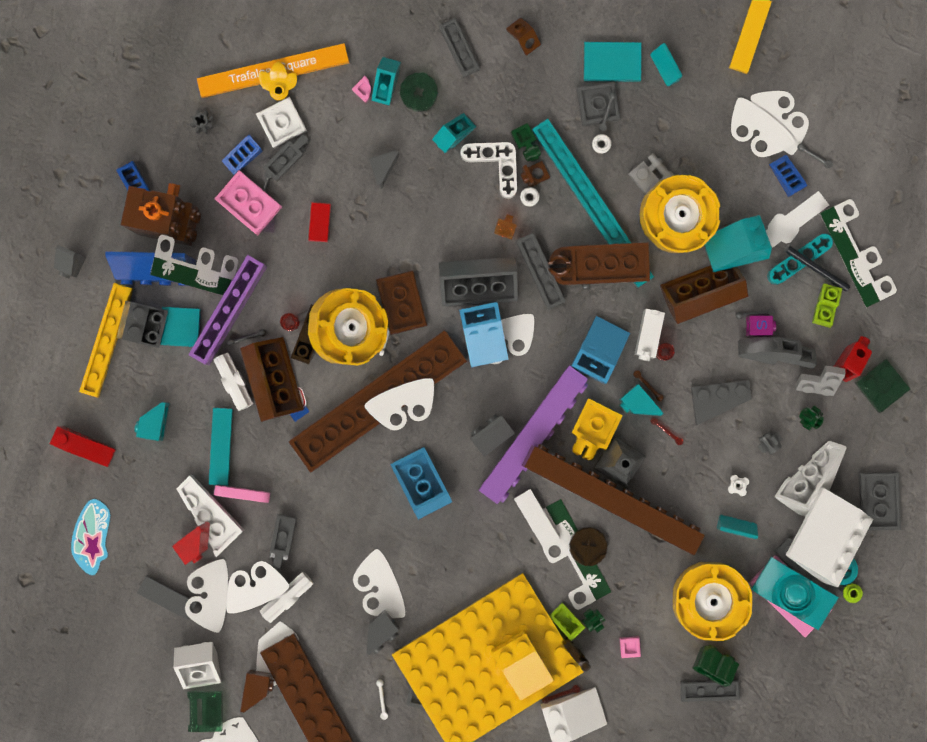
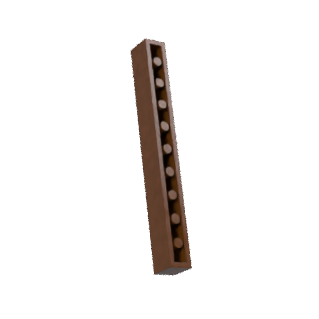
M540 444L537 447L531 446L521 466L692 555L696 554L705 536L700 533L701 528L691 523L689 526L683 524L684 520L676 515H673L672 518L667 516V511L659 506L654 509L649 506L651 502L641 497L639 500L633 498L634 493L624 488L622 491L616 489L617 485L609 480H606L605 483L600 481L599 475L592 471H589L588 474L581 471L582 466L574 462L571 465L564 462L565 457L557 453L554 456L547 453L549 449Z

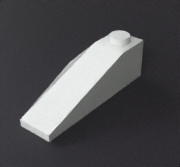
M828 441L812 455V459L805 466L801 465L798 468L799 471L794 476L788 477L783 482L775 498L797 514L806 517L821 487L830 491L846 451V446Z

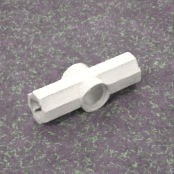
M227 352L213 359L222 377V384L227 393H230L238 411L253 405L254 403L246 389V382L241 372L237 370L231 355Z
M300 573L289 584L288 590L268 602L260 610V613L266 621L271 623L285 609L288 610L299 600V597L314 584L306 573Z

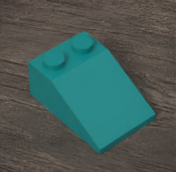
M760 215L741 219L716 231L704 244L713 272L769 259L772 250Z

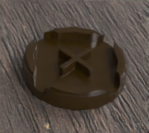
M582 528L572 535L569 542V552L577 563L584 566H594L600 563L606 556L607 541L599 530Z
M568 637L562 640L564 647L585 672L591 669L589 661L580 649L573 645L574 642Z

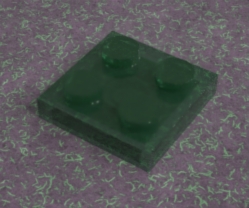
M887 359L883 360L855 382L878 413L883 412L910 390Z

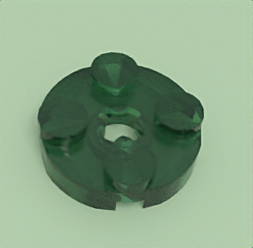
M424 72L413 73L407 76L400 86V96L403 104L416 112H424L433 107L438 96V88L434 79ZM416 88L424 90L422 92L423 96L414 95Z

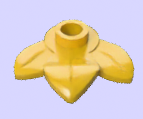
M278 61L272 66L270 73L259 72V81L261 86L269 91L273 99L281 101L288 96L289 90L296 86L297 74H287L283 64ZM277 87L282 88L281 94H276L275 89Z

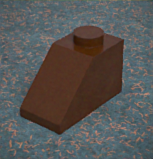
M255 670L247 672L240 712H246L264 699L270 691H273L275 680L272 679L271 673Z

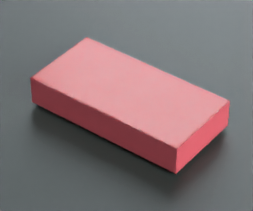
M311 202L309 241L328 242L331 204Z

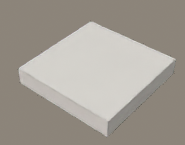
M290 97L256 113L273 148L308 132Z

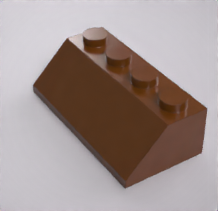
M710 265L660 285L669 311L677 324L749 297L746 279L737 267L713 272Z
M283 337L255 342L240 348L261 422L304 410Z

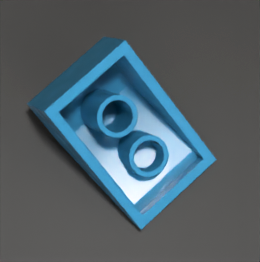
M425 447L390 464L418 520L452 503L449 493Z

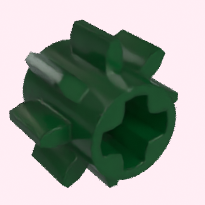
M813 406L811 409L806 407L800 413V423L809 431L812 427L818 429L824 421L823 413L816 406Z
M590 608L583 613L586 618L582 622L590 632L595 629L598 633L605 628L602 623L606 620L598 609L593 612Z

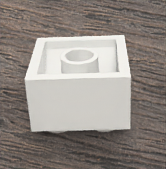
M203 642L201 644L174 648L173 668L183 689L221 683L218 655L213 642Z

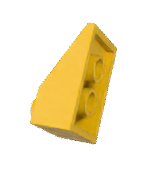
M525 630L491 650L493 657L520 701L554 681Z

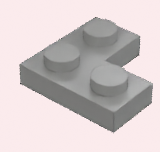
M825 366L821 376L801 373L796 382V390L805 393L834 396L845 377V368Z

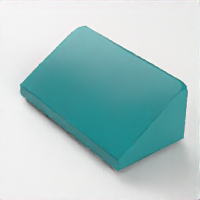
M663 43L650 56L666 86L669 87L679 82L683 75L666 43Z
M725 515L719 516L716 527L718 530L758 539L756 523Z

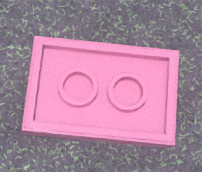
M240 170L214 198L257 236L282 208L279 203Z

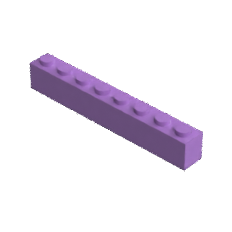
M570 365L566 368L479 488L481 493L496 504L500 501L503 503L509 495L507 491L510 486L515 487L520 480L518 475L522 470L525 472L527 468L521 465L531 446L537 447L545 439H550L554 433L552 428L556 423L560 425L566 416L563 413L567 408L571 409L576 403V395L578 393L582 394L587 388L588 384L586 382L588 378Z

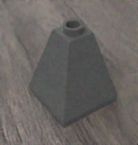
M613 436L594 469L627 489L646 456Z

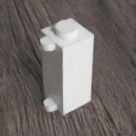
M650 309L643 311L634 354L639 356L638 359L650 361V358H656L664 312Z

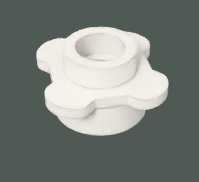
M732 475L728 492L745 496L749 480Z

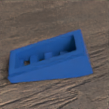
M248 135L222 162L235 175L262 153L263 150ZM248 144L253 147L254 150L252 152L248 149ZM242 149L248 153L247 157L241 152ZM236 154H238L243 159L241 163L235 157ZM233 159L238 166L235 168L229 160Z
M787 155L769 164L788 197L808 186ZM785 162L786 166L781 169L777 168L778 165ZM789 169V173L784 176L781 174V172ZM793 175L794 178L787 182L786 178ZM794 182H797L798 185L791 188L790 185Z
M134 161L116 169L127 190L129 186L141 182L142 185L137 188L150 191ZM133 168L134 172L127 176L124 175V172ZM137 175L138 178L130 183L127 181V179Z

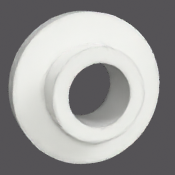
M599 134L593 139L592 147L597 153H606L611 148V140L607 135ZM603 141L605 146L599 147L598 142Z
M532 187L525 188L520 195L521 202L528 207L536 205L539 201L538 191ZM528 194L533 195V199L527 200L526 196Z

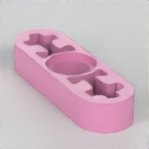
M215 485L214 495L265 503H269L270 492Z

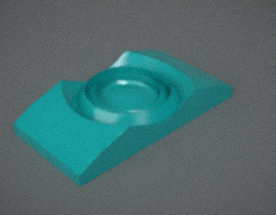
M770 557L751 590L817 630L820 629L839 598L773 557Z

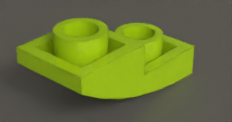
M825 283L822 285L812 323L828 328L833 326L842 288Z

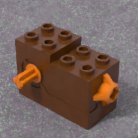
M169 183L167 193L147 191L142 188L129 186L121 226L139 236L158 239L160 235L172 237L175 243L192 246V242H195L197 238L195 228L196 223L200 222L201 212L192 203L184 202L178 197L180 185Z

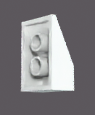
M596 687L541 704L552 742H570L607 725Z

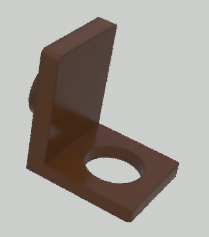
M519 18L506 28L507 32L519 42L526 56L541 45L534 29L522 18ZM533 38V45L527 48L525 46L527 40Z
M543 161L527 167V165L522 167L521 178L525 184L528 183L529 187L550 179ZM536 168H540L543 171V176L540 179H536L532 175V171Z

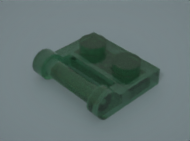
M222 691L187 692L190 703L188 732H222ZM197 699H202V724H197Z

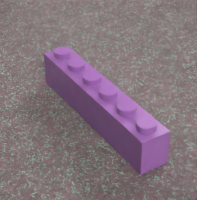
M249 255L246 256L190 351L189 356L205 365L211 364L267 269L266 265Z

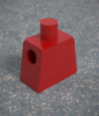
M860 336L858 341L848 345L833 366L845 368L843 381L848 382L861 375L872 354V351L867 348L870 344L868 338Z

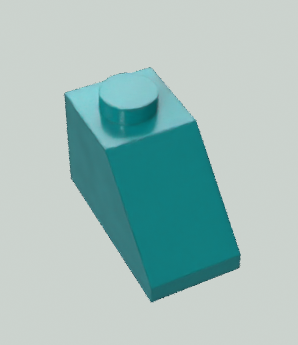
M382 57L377 67L371 101L390 106L401 62Z
M463 113L444 124L432 140L437 144L438 148L446 153L458 145L476 126Z
M636 384L619 399L622 402L620 406L626 413L654 416L664 414L639 384Z
M161 402L140 417L139 421L135 424L134 431L137 433L136 437L163 441L170 403Z

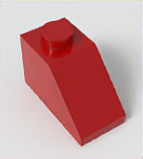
M208 521L195 528L172 546L185 565L191 561L196 563L203 558L202 553L208 550L210 529Z

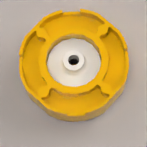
M691 175L671 176L659 181L644 196L640 207L641 227L644 234L659 249L670 253L691 252L703 247L716 233L720 224V203L717 195L703 180Z
M335 289L321 296L312 307L308 325L309 340L317 354L330 363L362 365L369 362L377 353H380L386 343L387 314L385 309L381 308L377 302L376 297L365 290Z
M699 562L684 570L676 580L673 587V611L679 623L693 636L702 640H728L736 636L735 634L743 626H746L752 614V591L748 582L732 567L721 562Z

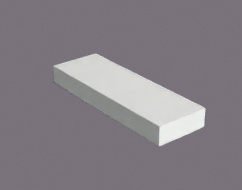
M531 489L514 498L543 549L560 539Z

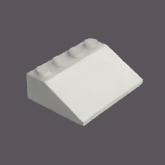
M821 487L786 556L821 582L839 587L873 519L859 508Z

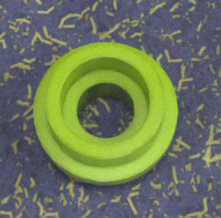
M851 583L844 587L843 597L846 601L856 603L861 600L863 592L860 586ZM852 590L856 591V595L854 597H851L850 595Z

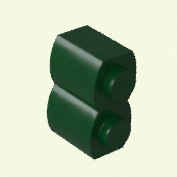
M705 645L700 648L692 669L727 687L732 684L739 663L730 655H722L716 647Z

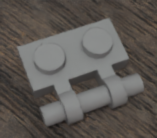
M654 153L648 157L652 162L649 167L643 161L628 174L645 195L659 181L674 176L672 171H668L662 164V159L657 158ZM656 168L663 175L660 180L652 172Z

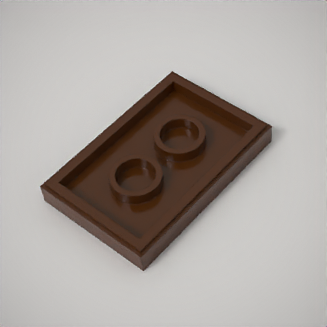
M413 271L376 279L382 307L387 314L390 335L427 326Z

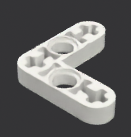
M508 142L465 144L461 148V158L465 162L499 161L500 194L507 199L515 196L517 192L516 150L513 144ZM489 147L493 150L494 153L491 157L483 155L482 152L485 148ZM496 147H499V151H504L505 147H509L512 153H509V156H505V153H499V157H496ZM468 148L471 149V152H477V148H480V158H477V154H471V158H467L464 152H467ZM511 166L513 173L509 176L504 175L502 172L503 167ZM502 179H514V181H510V188L514 189L510 194L503 191L506 188V181L502 182Z

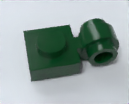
M526 123L512 130L510 133L518 149L520 150L525 147L523 155L526 161L533 162L539 159L541 152L537 145H532V143L536 142V138L529 124Z

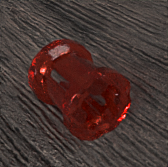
M291 313L284 314L280 319L282 328L292 332L299 327L300 322L297 316ZM292 317V321H294V324L289 325L288 327V324L285 322L286 320H290Z
M668 343L659 345L656 358L663 361L671 359L675 353L673 346ZM661 348L668 349V356L661 355V353L663 352Z

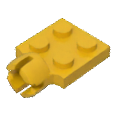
M588 398L571 434L576 436L572 452L579 456L584 448H586L582 458L592 460L599 448L606 450L623 415Z

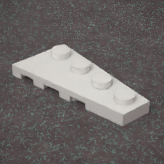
M190 475L177 488L188 510H191L195 517L196 524L200 526L206 521L210 523L208 543L213 548L214 555L216 557L219 556L244 529L193 475Z

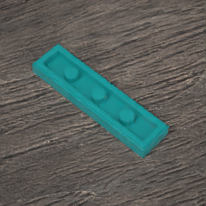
M213 408L209 485H229L233 409Z

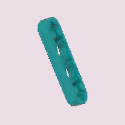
M821 234L797 251L803 254L805 249H810L813 253L811 260L814 261L832 247V237L828 234ZM820 238L827 240L826 247L815 248V246L821 243ZM789 256L768 272L767 278L771 284L778 285L806 265ZM789 260L797 262L795 270L788 268L787 263ZM783 269L786 271L785 273L779 276L780 280L773 279V276L775 275L774 271L776 273L780 272Z

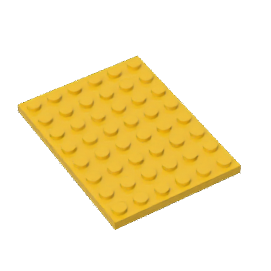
M523 573L392 653L394 660L444 742H473L584 673L564 647L561 634ZM525 630L554 681L520 701L493 657L491 650Z

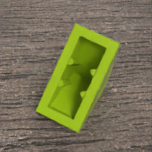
M563 603L549 615L571 641L585 628L584 624Z

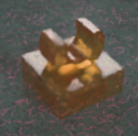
M506 214L505 220L498 219L494 234L512 240L517 226L512 223L514 216Z

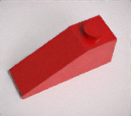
M57 426L49 443L66 452L106 467L109 466L116 449L65 426Z

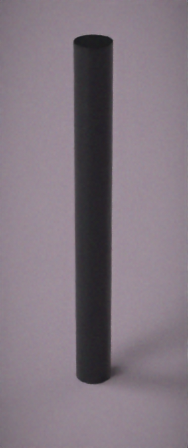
M790 245L785 248L784 252L834 285L842 288L845 292L849 290V284Z

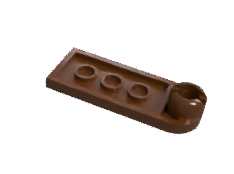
M649 242L560 247L552 253L548 265L566 264V268H548V270L554 276L556 282L562 285L650 281Z

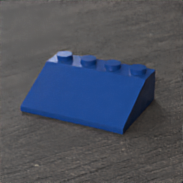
M105 252L113 276L116 280L121 281V284L133 285V281L140 282V285H152V282H159V285L171 286V282H173L150 275L155 253ZM172 253L171 258L196 265V260L187 254ZM178 283V286H188V285H184V284Z

